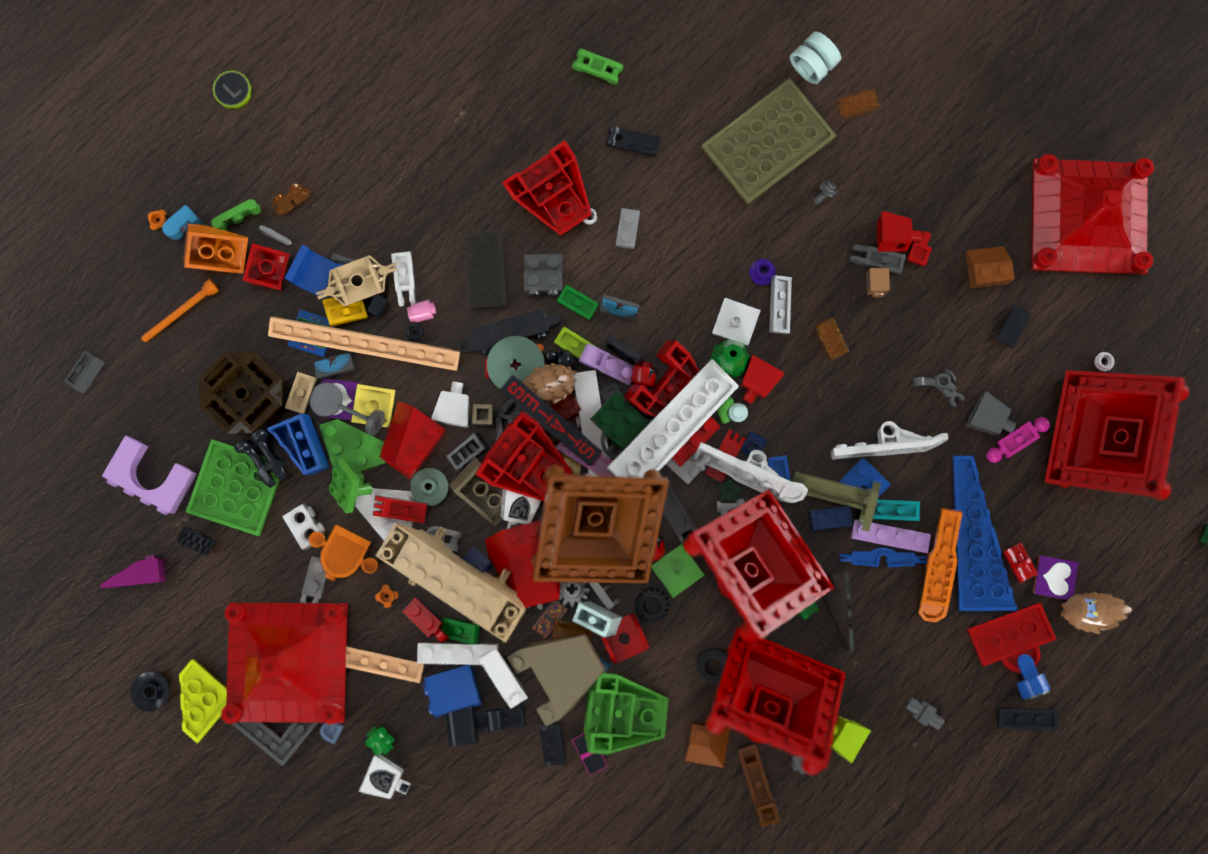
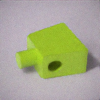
M837 716L831 748L841 757L852 763L868 737L870 730L857 722Z

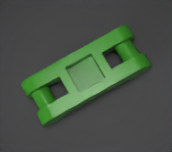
M583 49L578 50L577 60L572 65L573 69L602 78L611 84H617L618 74L623 69L622 64ZM584 60H589L588 65L583 63ZM607 68H611L612 72H606Z
M249 199L212 219L211 224L214 228L227 231L228 226L242 222L250 214L258 215L261 212V207L255 200Z

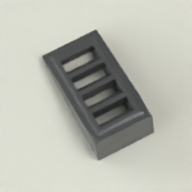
M479 432L473 433L446 457L455 470L459 471L470 463L474 457L477 458L485 452L489 445ZM468 445L471 446V448L473 449L474 453H472V452L470 451V449L467 447ZM462 449L467 454L468 458H466L463 455V453L461 452ZM455 454L462 460L461 463L456 459Z

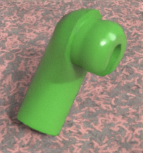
M730 396L716 410L722 425L731 422L727 411L733 405L734 400Z

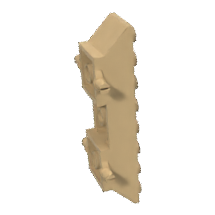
M394 523L376 556L410 578L408 580L410 585L415 586L417 583L471 619L472 623L480 625L506 643L526 610L516 596L517 592L506 583L511 572L503 569L500 577L497 578L486 571L481 572L452 553L453 550L441 540L447 531L441 526L435 535H430L422 529L416 530L399 523Z

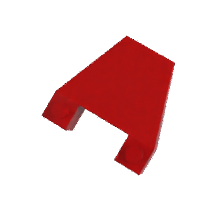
M677 340L666 341L656 354L669 368L654 388L649 392L644 386L633 384L624 395V398L643 415L655 418L700 371L690 352Z

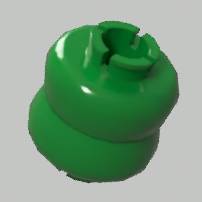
M374 727L366 734L368 738L365 744L372 749L376 756L382 753L385 756L394 747L391 745L394 742V738L387 733L384 727H379L378 729Z

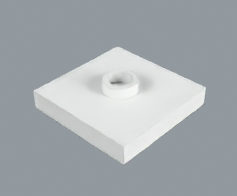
M724 298L712 334L725 339L735 340L748 347L761 310Z

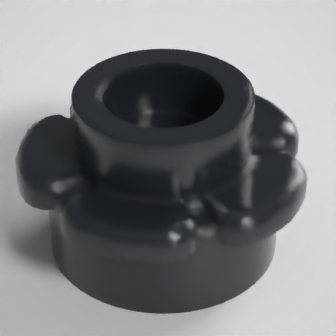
M418 323L408 325L406 337L414 342L420 341L421 337L424 336V329Z

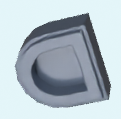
M324 723L321 726L320 734L323 739L335 744L344 725L340 723L331 725Z

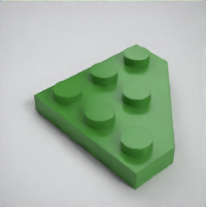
M338 419L319 425L333 468L337 459H344L354 473L386 464V462L379 458L384 444L383 441Z

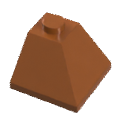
M691 721L685 761L724 768L730 728H725L721 734H713L706 728L704 723Z

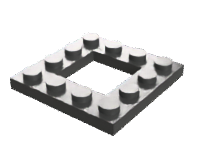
M236 722L232 725L281 766H284L319 722H293L282 737L264 722Z

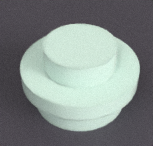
M735 403L729 409V417L734 422H742L746 419L748 410L745 405Z

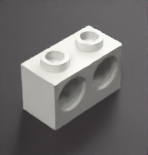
M304 504L282 517L301 549L307 550L312 547L307 537L308 530L313 529L314 532H320L323 535L326 531L320 522H316L314 518L316 514L312 507H307ZM299 513H304L305 520L302 523L297 521Z

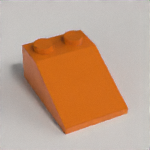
M187 223L183 257L184 267L243 274L248 237L206 225Z

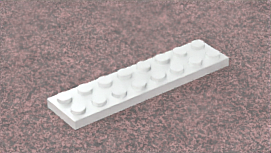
M711 359L616 457L607 469L616 477L640 478L648 470L654 469L659 471L739 386Z

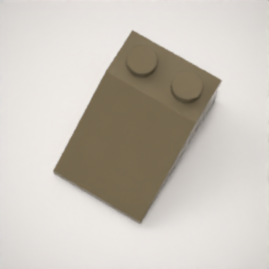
M474 457L452 481L450 487L458 496L496 527L503 519L501 517L503 489L490 485L475 474L481 461Z

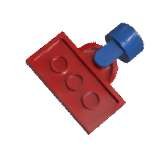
M1041 603L967 629L982 667L1001 660L1007 669L1022 674L1024 680L1016 683L1022 699L1026 701L1050 692L1051 688L1045 674L1039 675L1036 665L1041 657L1039 646L1057 639Z

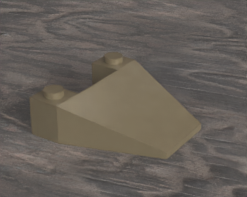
M586 635L531 642L507 657L516 675L531 667L550 700L536 709L545 726L552 724L569 713L605 671L604 665Z

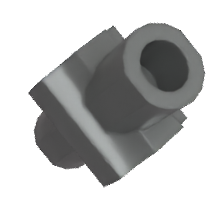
M910 697L904 705L906 709L913 713L912 717L926 727L929 724L938 730L944 723V719L936 714L937 710L923 700L919 702Z

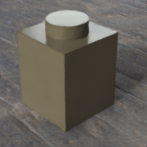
M473 404L472 424L474 426H494V406Z

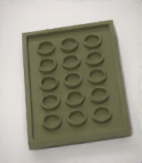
M789 78L702 144L701 148L748 205L830 143L837 135Z

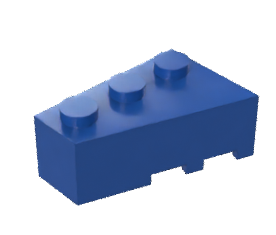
M299 414L267 428L304 475H314L330 468L310 415Z

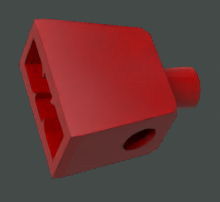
M885 211L881 212L877 221V252L907 251L912 241H921L922 231L912 230V220L910 218Z
M753 355L741 383V387L747 390L742 399L749 404H753L757 396L764 399L785 373Z

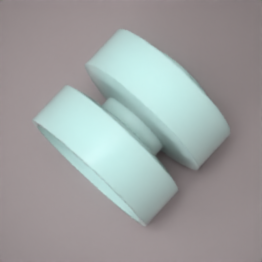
M813 32L804 41V46L800 45L790 55V60L803 78L813 84H818L827 75V70H832L841 61V55L829 38L820 32Z

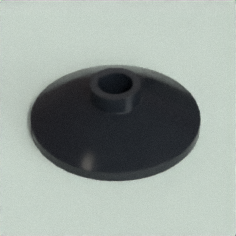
M146 672L139 675L133 681L130 688V697L133 704L140 710L147 712L162 708L170 695L168 681L164 676L156 672ZM151 687L155 689L154 695L150 693Z

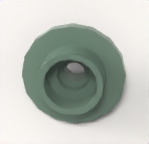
M425 468L413 476L410 491L416 501L428 503L427 506H434L446 498L448 481L441 471L434 468ZM428 483L432 484L430 490L426 489V484Z

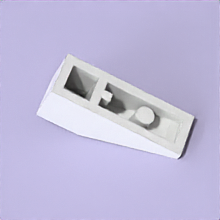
M496 647L478 657L510 708L528 698L522 684Z

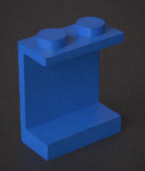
M302 245L285 279L316 295V292L328 287L330 270L343 264H337Z

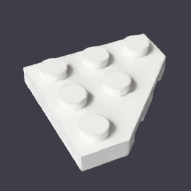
M373 488L371 495L356 497V508L383 540L386 539L394 523L412 528L413 522L373 515V511H381V509L374 508V503L382 504L381 501L375 500L376 495L415 501L411 491Z

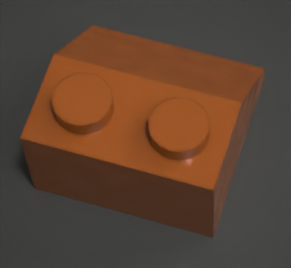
M1004 246L965 251L971 288L1009 284L1015 279L1012 260Z

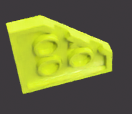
M192 659L179 674V682H181V710L183 713L182 731L196 743H199L221 717V711L226 706L227 687L199 662Z

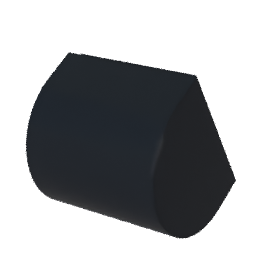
M376 294L371 299L366 312L380 318L388 301Z

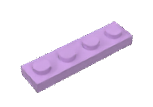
M853 520L850 539L928 553L931 534L871 523L870 531L867 532L861 530L863 524L859 523V520Z

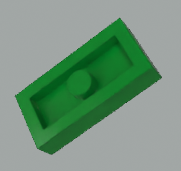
M568 285L564 287L557 299V303L589 321L599 306L598 302Z
M450 617L443 618L442 631L449 636L448 639L472 645L478 643L480 625Z

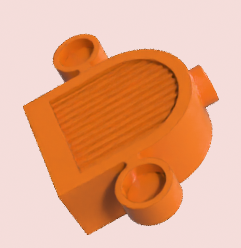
M334 525L327 540H325L324 535L320 532L310 534L309 544L312 547H323L319 560L322 569L326 572L324 577L335 581L336 577L350 576L357 570L359 565L365 573L371 574L377 570L378 564L375 559H363L371 543L370 541L338 525Z

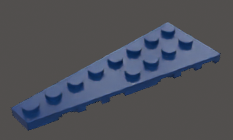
M952 456L954 510L962 512L956 544L958 611L1017 610V605H1015L1012 595L1013 591L1007 578V570L1002 561V553L996 532L992 526L989 516L990 512L985 502V494L982 491L978 478L979 474L974 456Z

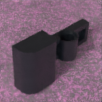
M470 706L445 714L449 746L475 744L479 742L478 732H491L526 726L524 706L475 711V707Z

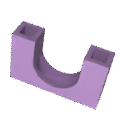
M125 435L102 477L108 479L106 481L108 484L114 487L119 485L124 488V493L133 497L134 495L141 498L139 501L149 506L151 504L157 506L156 510L165 515L168 513L175 514L198 473L182 464L175 463L167 479L160 487L153 490L143 488L137 480L136 469L148 446L133 437Z

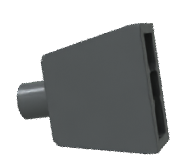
M988 392L980 394L965 426L991 435H998L1002 429L1012 433L1017 423L1008 419L1011 412L1009 407Z

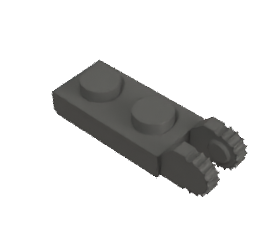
M853 245L852 250L866 253V257L850 256L851 262L864 264V266L871 268H889V272L896 274L902 273L906 255L896 252H877V248L872 246Z

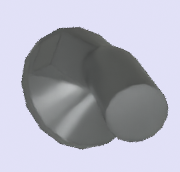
M829 180L827 182L823 181L819 187L822 192L813 199V202L818 205L828 196L833 198L838 193L836 190L837 186Z

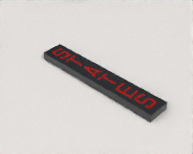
M513 374L500 388L505 395L589 466L603 452Z

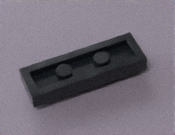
M997 708L999 729L1059 730V710Z

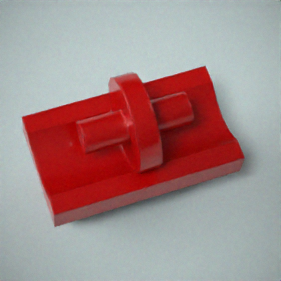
M1018 543L1003 551L1019 583L1038 574L1022 543Z

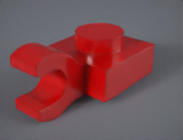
M924 231L921 241L919 243L913 242L907 261L923 267L926 266L932 250L931 247L927 246L931 233Z

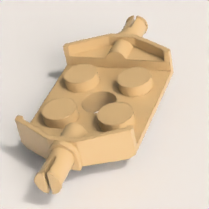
M369 255L330 270L328 287L316 292V295H320L317 296L319 300L332 296L345 307L384 292L386 275L398 270V268L394 267L396 266L395 262L382 266ZM353 276H361L363 283L360 286H354L351 282Z

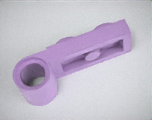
M586 344L579 359L581 364L594 368L625 385H630L632 365L593 345Z

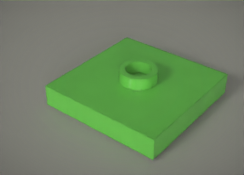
M682 544L651 566L673 598L704 576Z

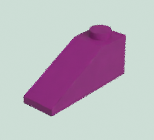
M157 555L145 556V560L135 562L102 583L101 588L166 582L164 559H157Z

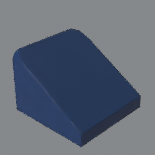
M750 431L740 451L748 456L753 450L762 451L767 439Z

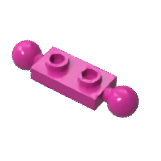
M1039 417L1035 420L1034 425L1029 421L996 442L999 448H991L987 451V459L992 463H997L1002 459L1003 454L1006 458L1013 456L1039 439L1040 436L1037 432L1047 431L1050 427L1049 420L1045 417Z

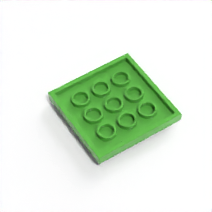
M211 439L186 513L261 536L280 480L272 469L269 470L276 482V485L269 488L257 476L258 470L248 455L237 453L234 446ZM259 455L265 464H268L265 457Z

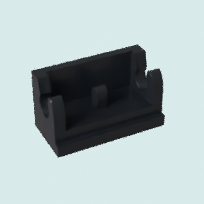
M560 722L552 723L548 726L539 725L544 765L548 767L566 764Z

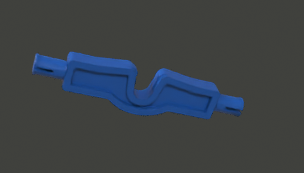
M876 548L870 552L852 551L851 554H839V557H846V559L839 558V562H851L852 565L878 567L882 555L886 557L887 567L915 566V563L927 564V560H920L927 559V556L895 552L889 548Z

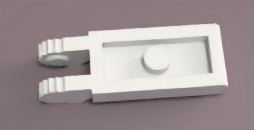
M411 252L391 254L392 263L395 262L396 266L394 267L398 268L393 273L399 306H404L402 291H409V301L411 304H415V282Z

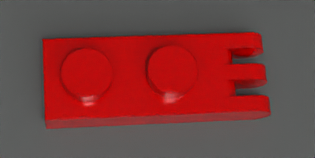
M729 429L718 450L736 458L746 438L743 436L740 442H737L736 440L740 434L736 433L733 439H731L730 436L733 430ZM708 466L705 475L722 483L726 476L725 473Z
M375 496V500L381 501L382 504L374 503V508L381 509V511H373L374 516L425 523L428 503Z

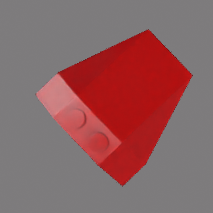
M566 141L551 149L547 155L520 173L517 172L502 182L513 200L560 236L592 215L576 156Z
M522 410L508 424L487 452L475 474L492 486L545 502L547 491L546 470L556 465L562 467L566 475H572L573 471L541 425Z
M542 521L504 529L485 539L490 561L499 575H501L503 569L511 572L506 583L517 592L516 596L525 608L556 601L560 598L561 582L533 581L532 578L533 568L531 559L537 553Z

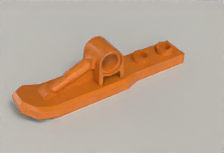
M941 508L934 548L927 554L926 574L918 613L924 621L938 622L946 617L957 566L955 550L962 518V512L959 510Z

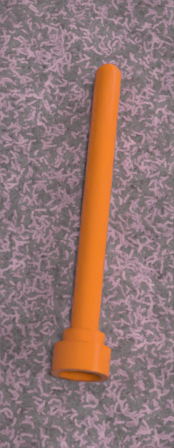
M208 279L203 283L202 290L141 337L142 341H149L205 296L216 294L219 288L211 279Z

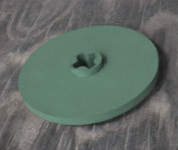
M510 336L500 340L493 346L487 358L489 377L499 389L512 374L523 382L529 374L534 372L533 368L545 365L544 357L539 347L530 339L521 336ZM514 359H517V362H521L518 370L510 366Z

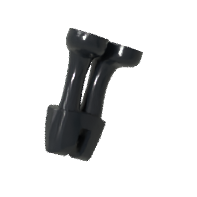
M263 428L253 433L251 439L259 447L268 464L263 462L250 439L239 442L234 446V449L237 453L246 454L252 459L258 470L257 476L266 486L271 488L276 485V482L269 470L272 469L280 481L285 479L287 475L281 460H276L267 445L268 432Z

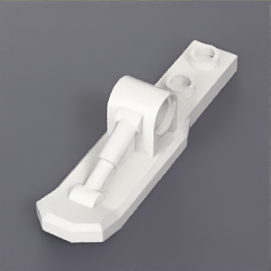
M887 421L878 430L879 444L866 445L865 442L856 443L852 447H847L846 444L837 445L831 451L832 460L926 452L946 442L948 434L942 433L933 438L931 436L924 437L900 429L894 422ZM883 429H890L892 431V435H886Z
M701 442L695 454L694 460L699 461L707 453L712 459L706 465L728 474L737 482L761 493L770 489L779 501L795 503L803 500L807 494L808 489L802 483L791 482L780 477L767 465L766 455L760 450H753L747 461H742Z

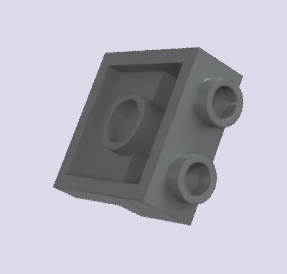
M562 254L524 255V292L528 293L529 296H539L540 293H547L548 296L559 295L563 291Z

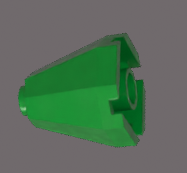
M727 339L714 346L710 360L713 359L721 369L732 379H735L746 373L751 357L743 343Z

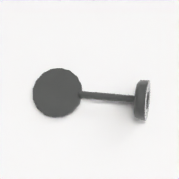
M321 383L311 392L310 406L313 412L319 416L328 417L337 413L339 409L367 421L365 430L371 436H375L383 426L385 420L384 411L375 410L368 417L342 405V393L334 384Z

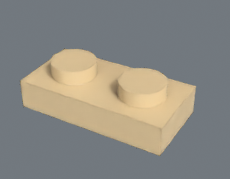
M297 372L285 408L305 414L317 379Z

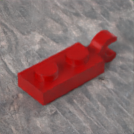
M415 597L402 611L428 638H432L434 635L440 642L445 643L448 640L449 636L440 629L444 623L418 598Z

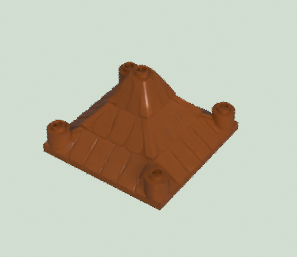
M560 466L549 467L545 472L547 491L537 553L531 559L533 581L648 583L669 484L667 477H662L660 472L654 469L646 471L643 477L640 478L566 475Z

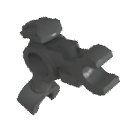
M948 369L933 378H913V386L933 385V387L938 388L945 398H949L948 402L952 407L957 406L954 402L955 397L960 402L965 400L961 393L956 392L957 387L952 382H956L957 378Z

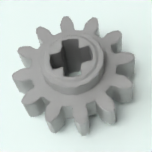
M561 582L560 598L558 601L564 599L563 606L565 607L570 603L572 609H574L575 603H581L582 599L588 601L585 595L590 593V589L585 588L588 586V582ZM572 587L578 590L574 591V594H570Z

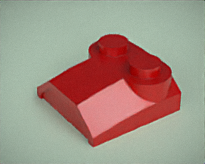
M252 243L242 281L281 291L290 254Z

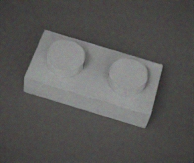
M621 208L616 240L617 247L634 249L640 211Z

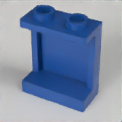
M470 664L424 678L425 684H423L425 695H429L430 699L428 709L430 714H433L436 718L470 706L482 705L474 670Z

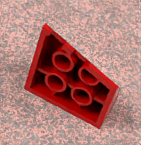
M398 401L379 458L411 480L443 438L445 429L415 407Z

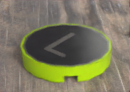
M227 71L219 75L215 80L213 86L214 96L225 108H240L251 97V84L246 76L240 72Z

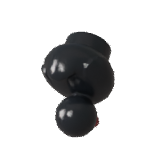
M551 349L544 353V359L547 362L555 361L557 365L570 366L572 371L576 366L577 357L573 356L567 349L561 350L558 354Z

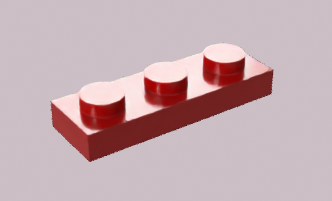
M710 416L671 459L681 467L698 450L701 442L705 443L720 428V425Z

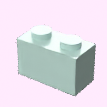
M586 601L578 604L573 621L603 637L616 635L622 617L591 601Z

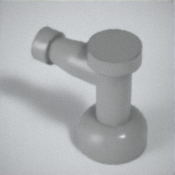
M737 499L736 503H721V501H717V512H721V516H723L729 510L744 504V499Z

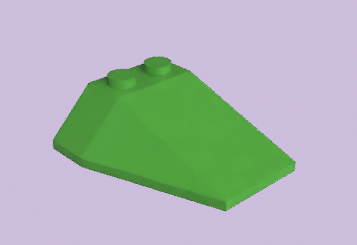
M602 673L590 687L587 695L584 734L588 753L611 754L665 738L669 698L617 674Z

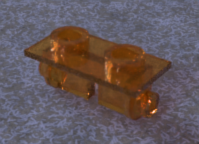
M296 182L288 188V193L285 195L280 193L273 198L272 206L277 205L275 210L279 215L285 214L294 208L291 203L292 199L298 205L309 198L310 192L307 188H301L304 185L303 183L298 184Z

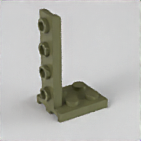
M795 471L793 482L802 483L808 489L807 496L862 509L859 523L863 524L861 530L870 531L881 483L874 481L872 489H864Z

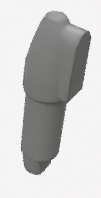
M263 225L259 226V230L265 236L284 245H291V241L285 236Z

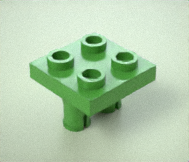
M344 459L336 460L335 467L332 470L333 477L329 485V492L345 513H353L356 497L371 495L373 488L370 483L363 484L364 475L362 472L354 473Z

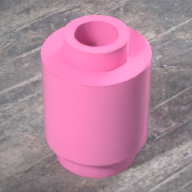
M425 300L411 304V307H407L410 321L418 323L434 318L436 308L434 303Z

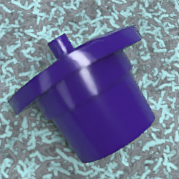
M759 259L751 265L749 271L750 278L758 285L770 284L771 276L776 275V269L769 260Z

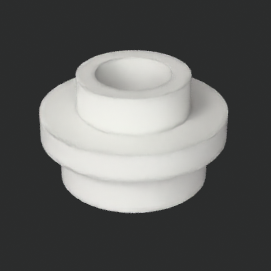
M1102 352L1095 357L1094 363L1100 371H1108L1114 366V358L1110 353ZM1102 359L1106 360V365L1101 363Z

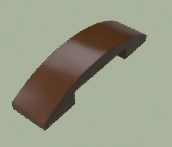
M756 744L737 749L761 827L781 822Z

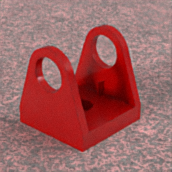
M634 612L622 617L616 635L609 637L601 636L614 665L650 648ZM621 633H627L630 636L628 643L622 644L619 642L618 637Z

